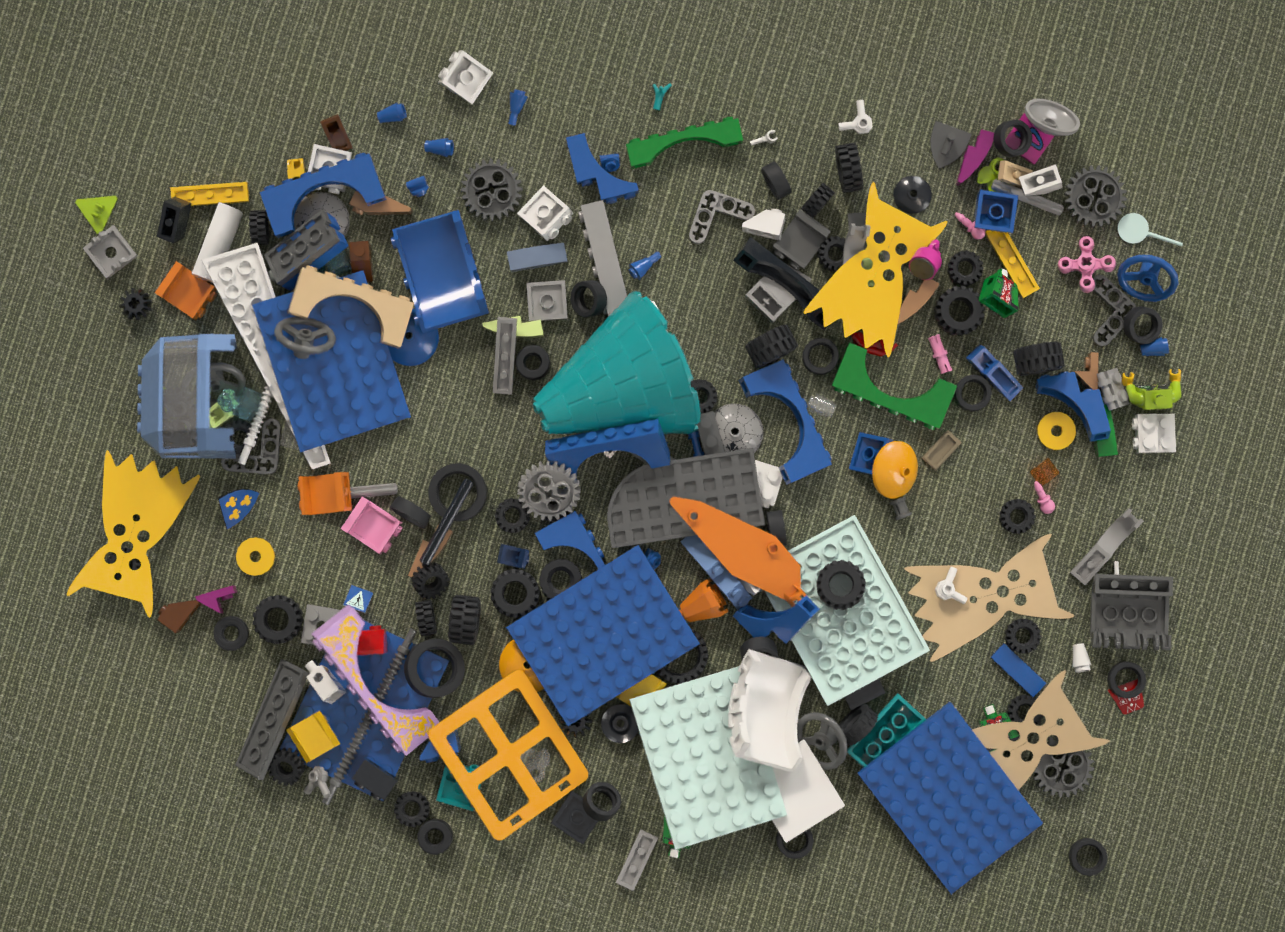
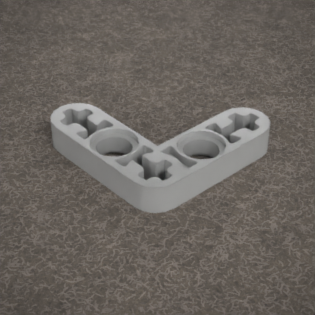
M708 190L701 197L689 238L694 244H702L705 241L715 211L747 221L754 216L755 208L752 204L743 200ZM710 194L716 200L710 204L709 208H713L712 212L707 208H701L702 205L706 207L707 200L705 197H709ZM730 200L733 202L734 207L732 210L727 211L723 208V203ZM737 203L741 204L739 208L745 209L749 207V211L752 213L746 217L743 216L742 211L738 210V214L734 212L737 208ZM702 212L708 213L710 217L705 223L701 222L698 218ZM696 223L700 226H707L706 230L702 228L701 235L703 238L695 240V236L692 235L698 231L699 226H695Z

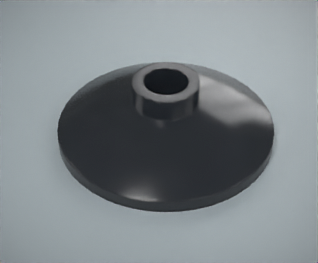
M907 176L897 183L893 197L895 204L900 210L908 214H917L928 207L932 198V192L929 184L923 178ZM910 191H916L917 196L912 197Z
M624 704L613 705L603 714L601 727L604 735L609 740L616 743H625L637 735L639 730L630 706ZM623 720L624 726L619 727L617 721Z

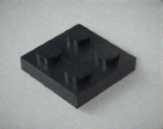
M572 790L551 821V824L583 845L598 821L586 814L583 809V797Z

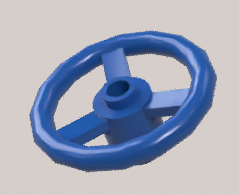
M1153 255L1130 257L1120 265L1117 272L1118 283L1124 292L1148 302L1167 299L1175 293L1179 284L1178 274L1173 266L1164 259ZM1142 262L1139 272H1126L1131 265ZM1161 267L1167 271L1171 280L1169 288L1163 291L1157 281ZM1139 280L1144 285H1150L1155 294L1138 292L1130 287L1127 281Z

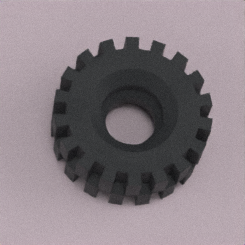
M856 143L835 146L836 165L842 192L848 193L863 190L862 167Z

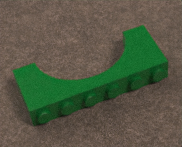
M851 342L848 343L832 383L835 391L842 394L849 392L853 394L852 398L862 402L863 399L871 401L870 405L881 409V406L889 408V413L897 416L901 413L906 415V419L916 423L919 420L924 422V427L932 430L935 427L940 429L957 388L956 384L938 378L933 387L920 396L913 398L890 396L879 390L868 377L865 367L867 349Z

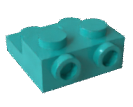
M445 765L436 801L474 811L473 806ZM463 765L468 773L479 767L478 765H470V767Z

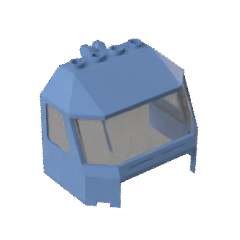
M235 334L160 337L142 359V365H138V377H142V382L138 384V396L141 399V403H138L137 410L138 415H141V422L137 423V434H141V438L161 458L236 459L234 441H230V435H234V429L209 428L210 351H234V349H237Z

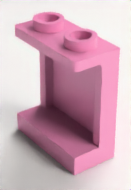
M365 497L360 499L341 527L343 531L349 533L380 555L383 552L387 553L392 545L390 543L393 536L397 537L403 528L401 527V521Z

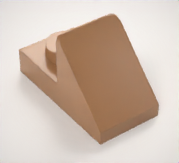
M1091 352L1088 354V357H1085L1084 367L1087 371H1074L1076 378L1087 389H1098L1096 374H1098L1099 353Z

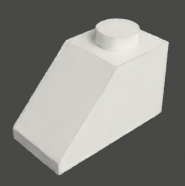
M1056 165L1019 177L1025 196L1046 194L1062 188V181Z
M766 209L745 221L742 225V231L780 241L785 214L778 209Z

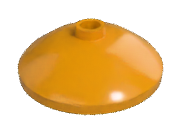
M892 441L883 446L874 460L872 469L873 483L876 490L882 496L890 499L904 496L912 488L918 473L917 457L912 447L905 442Z
M512 640L505 646L500 656L499 670L502 678L515 670H521L526 674L537 692L543 690L544 687L532 668L526 669L524 667V663L527 660L516 642Z

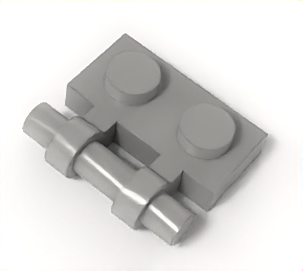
M1117 368L1096 374L1099 381L1097 384L1102 389L1103 401L1107 404L1109 411L1130 404L1128 394L1122 383V377Z

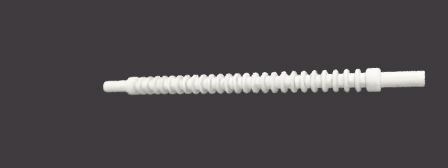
M268 386L264 387L266 389L265 392H262L264 396L260 397L262 401L258 402L260 406L256 408L258 411L254 413L256 417L252 418L254 422L250 423L252 427L248 428L250 432L247 433L248 437L243 441L245 445L238 461L242 465L246 464L251 448L255 447V438H258L256 435L260 433L258 429L262 428L260 424L264 423L262 419L266 417L264 414L268 412L266 408H269L268 403L272 402L270 398L273 395Z

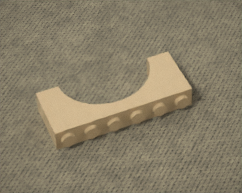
M311 266L300 269L287 314L307 319L312 308L318 302L334 296L351 297L366 304L376 315L381 328L380 343L395 348L401 347L414 305L413 302H410V298L401 295L397 298L391 296L392 293L381 289L379 292L373 290V286L362 283V286L354 284L355 281L349 278L341 280L330 272L322 274L317 272V268Z

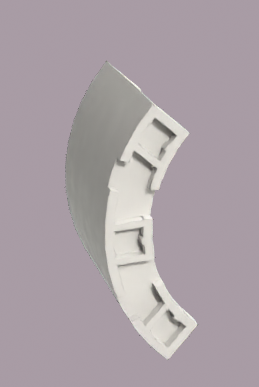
M748 649L738 670L741 672L738 683L733 684L730 697L728 728L732 729L730 743L733 753L738 758L794 772L803 758L797 739L798 714L803 695L812 677L806 666Z

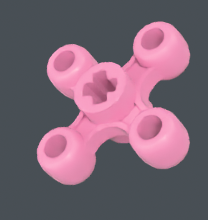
M1085 236L1079 241L1082 255L1076 260L1068 257L1061 258L1058 261V269L1063 274H1068L1074 270L1079 271L1082 274V279L1079 283L1080 289L1084 293H1090L1095 288L1092 274L1099 269L1105 272H1112L1116 268V260L1110 255L1104 256L1101 259L1093 257L1094 241L1091 237Z

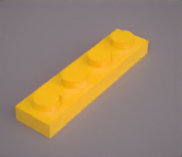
M248 182L170 187L171 198L178 197L191 202V206L214 205L219 202L223 204L249 202Z
M992 230L985 231L987 239L1008 272L1010 279L1017 284L1021 298L1023 299L1039 290L1038 284L1009 234Z

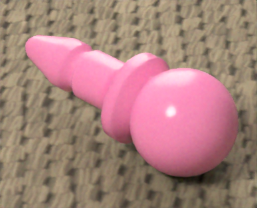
M955 213L958 221L968 227L967 232H971L974 239L979 240L986 235L985 229L974 228V222L972 223L968 218H965L963 214Z
M1035 481L1034 487L1039 497L1037 502L1040 504V510L1044 514H1050L1055 509V503L1050 499V495L1045 494L1043 487Z

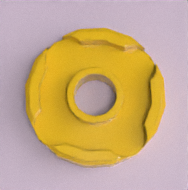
M1052 412L1045 415L1037 426L1039 441L1051 450H1061L1068 447L1076 435V427L1073 420L1062 412ZM1053 426L1061 428L1060 436H1054L1051 433Z
M249 538L242 542L237 549V564L246 574L253 576L263 575L274 565V549L265 539ZM254 551H258L261 554V559L258 562L251 560V554Z

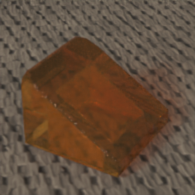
M1049 458L1030 471L1031 475L1041 486L1060 473Z

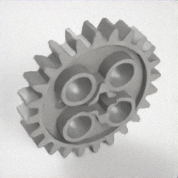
M547 460L546 465H543L540 461L538 468L532 465V471L526 469V475H521V481L518 483L519 502H523L522 508L528 507L527 513L534 512V518L541 515V520H544L545 516H548L549 521L552 520V516L559 520V514L566 517V510L572 513V506L577 507L576 500H580V494L578 493H581V487H578L579 480H575L576 473L571 474V468L564 470L565 464L558 467L557 461L553 465H550L549 460ZM548 477L549 480L543 481L541 478ZM564 485L567 488L559 489L558 486ZM537 492V493H539L540 495H539V496H533L532 493ZM556 501L557 504L552 505L549 502Z

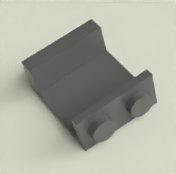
M799 209L792 222L781 235L780 241L778 240L773 245V253L782 260L786 258L790 261L789 265L794 269H801L803 271L818 251V248H820V244L826 240L831 231Z

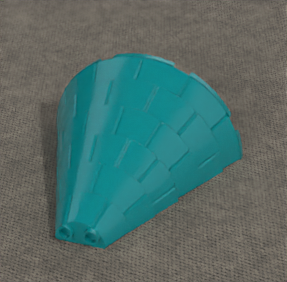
M638 291L629 293L619 307L614 309L587 342L581 345L552 380L533 398L534 403H532L536 414L540 415L542 420L540 425L544 432L547 431L548 434H582L659 419L664 434H691L698 430L696 424L700 423V405L697 391L690 387L693 377L675 335L667 332L666 319L648 297L641 298L642 295Z

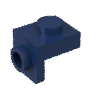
M501 544L497 563L525 569L529 562V550Z

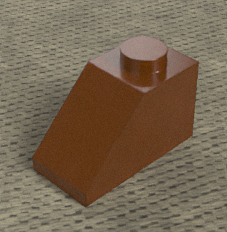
M349 242L352 274L364 271L367 282H374L370 242Z
M197 600L171 603L167 606L164 605L158 612L160 616L157 620L174 633H179L201 603Z

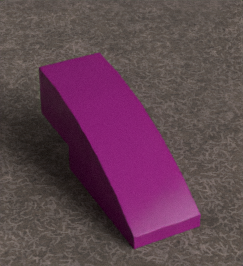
M981 129L978 133L975 147L968 145L956 185L960 186L982 163L992 146L993 132Z

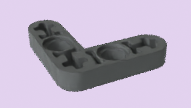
M1097 275L1093 278L1094 282L1095 280H1102V286L1104 288L1109 286L1111 289L1106 291L1104 295L1102 292L1105 290L1102 287H1095L1093 292L1114 310L1092 336L1093 343L1098 347H1103L1109 344L1123 329L1124 320L1119 316L1125 311L1123 307L1131 306L1130 310H1132L1136 305L1109 279L1103 275ZM1110 292L1118 294L1117 302L1109 300L1108 295ZM1111 319L1119 321L1120 326L1118 329L1110 327ZM1106 329L1109 332L1113 333L1112 336L1110 333H1108L1104 337V339L1106 340L1105 342H1098V334H1103L1106 331Z
M268 419L264 422L261 455L248 456V459H253L255 462L253 469L248 470L242 464L241 469H238L239 465H232L229 468L226 461L230 459L224 458L221 461L222 467L230 472L275 473L279 465L280 422L276 419ZM271 422H274V425L277 426V429L273 430V436H277V439L266 438V435L270 436L271 433L267 429ZM269 441H273L276 444L273 452H268L265 448L266 443ZM236 454V459L232 460L238 462L240 455ZM258 459H262L260 463L267 464L268 460H271L274 468H270V471H267L266 467H260L261 471H257L259 468Z

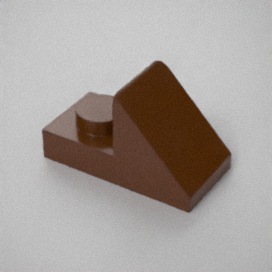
M338 114L320 121L332 148L343 151L353 148Z

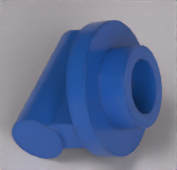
M619 153L600 156L601 167L606 172L616 171L620 167Z
M425 176L406 182L412 196L421 197L427 193L429 188Z
M647 548L645 557L655 570L661 563V556L658 552Z

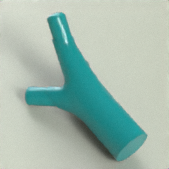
M671 83L664 88L660 86L659 89L656 84L652 85L655 90L653 109L660 111L663 97L672 86Z

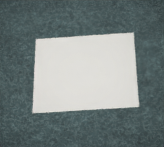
M804 739L798 743L803 758L794 772L773 767L787 815L772 821L785 842L790 841L845 806Z

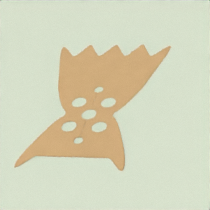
M1047 534L1028 545L1006 562L1001 570L996 573L984 568L963 565L911 566L904 568L909 573L921 577L920 581L909 591V594L927 600L915 616L933 622L932 626L922 636L924 640L939 644V647L930 659L931 662L944 657L982 635L995 625L1006 611L1042 618L1067 619L1074 617L1073 614L1058 607L1042 551L1052 534ZM950 567L957 569L952 583L956 592L967 597L965 604L953 598L943 600L937 597L935 593L937 583L946 579ZM1014 569L1020 574L1019 579L1015 582L1008 579V572ZM987 577L991 580V587L989 589H982L979 582L982 578ZM1030 580L1036 581L1035 587L1028 585ZM1002 585L1009 589V594L1004 598L997 594L998 587ZM1017 594H1024L1027 601L1024 605L1019 606L1015 603L1014 599ZM971 596L978 598L976 603L970 602ZM990 601L996 602L998 605L997 612L989 613L986 610L987 603Z
M1066 670L1060 672L1043 690L1029 709L1023 722H1003L972 729L985 748L997 749L989 753L1018 790L1032 775L1042 755H1058L1088 750L1105 745L1110 741L1108 739L1091 737L1065 696L1061 685ZM1038 714H1042L1046 718V722L1042 726L1034 724L1033 719ZM1058 719H1063L1064 723L1063 725L1059 726L1057 725L1056 721ZM1011 730L1019 731L1020 738L1017 741L1009 740L1008 733ZM1032 732L1039 735V741L1035 744L1027 742V736ZM1050 735H1055L1059 739L1058 744L1054 747L1049 746L1046 742ZM1006 750L1010 752V756L1007 758L1003 756V752ZM1025 750L1033 753V758L1029 762L1021 759V753Z

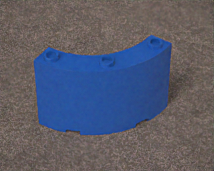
M459 210L392 229L394 237L391 238L393 248L398 249L406 274V278H404L405 287L411 291L416 315H413L416 327H421L422 333L489 313Z

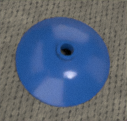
M412 309L401 347L395 348L388 345L392 360L405 366H416L429 360L435 353L439 343L438 329L422 333L421 327H416L413 315H416L415 309ZM407 333H412L411 339H406Z

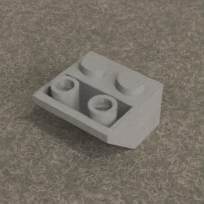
M765 276L745 295V298L772 324L796 300L784 287Z

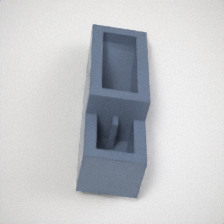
M564 243L529 247L507 252L511 272L568 262Z

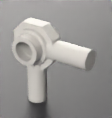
M864 100L856 101L857 117L853 122L839 123V131L854 129L858 134H864L872 129V119L865 114Z
M950 567L946 579L937 583L935 593L937 597L943 600L953 598L965 604L967 597L956 592L952 583L957 569Z

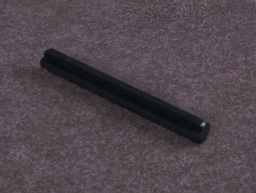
M466 478L463 480L420 558L422 564L429 566L473 486L471 480Z

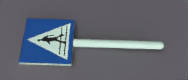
M351 585L343 606L350 605L355 611L365 613L373 593Z

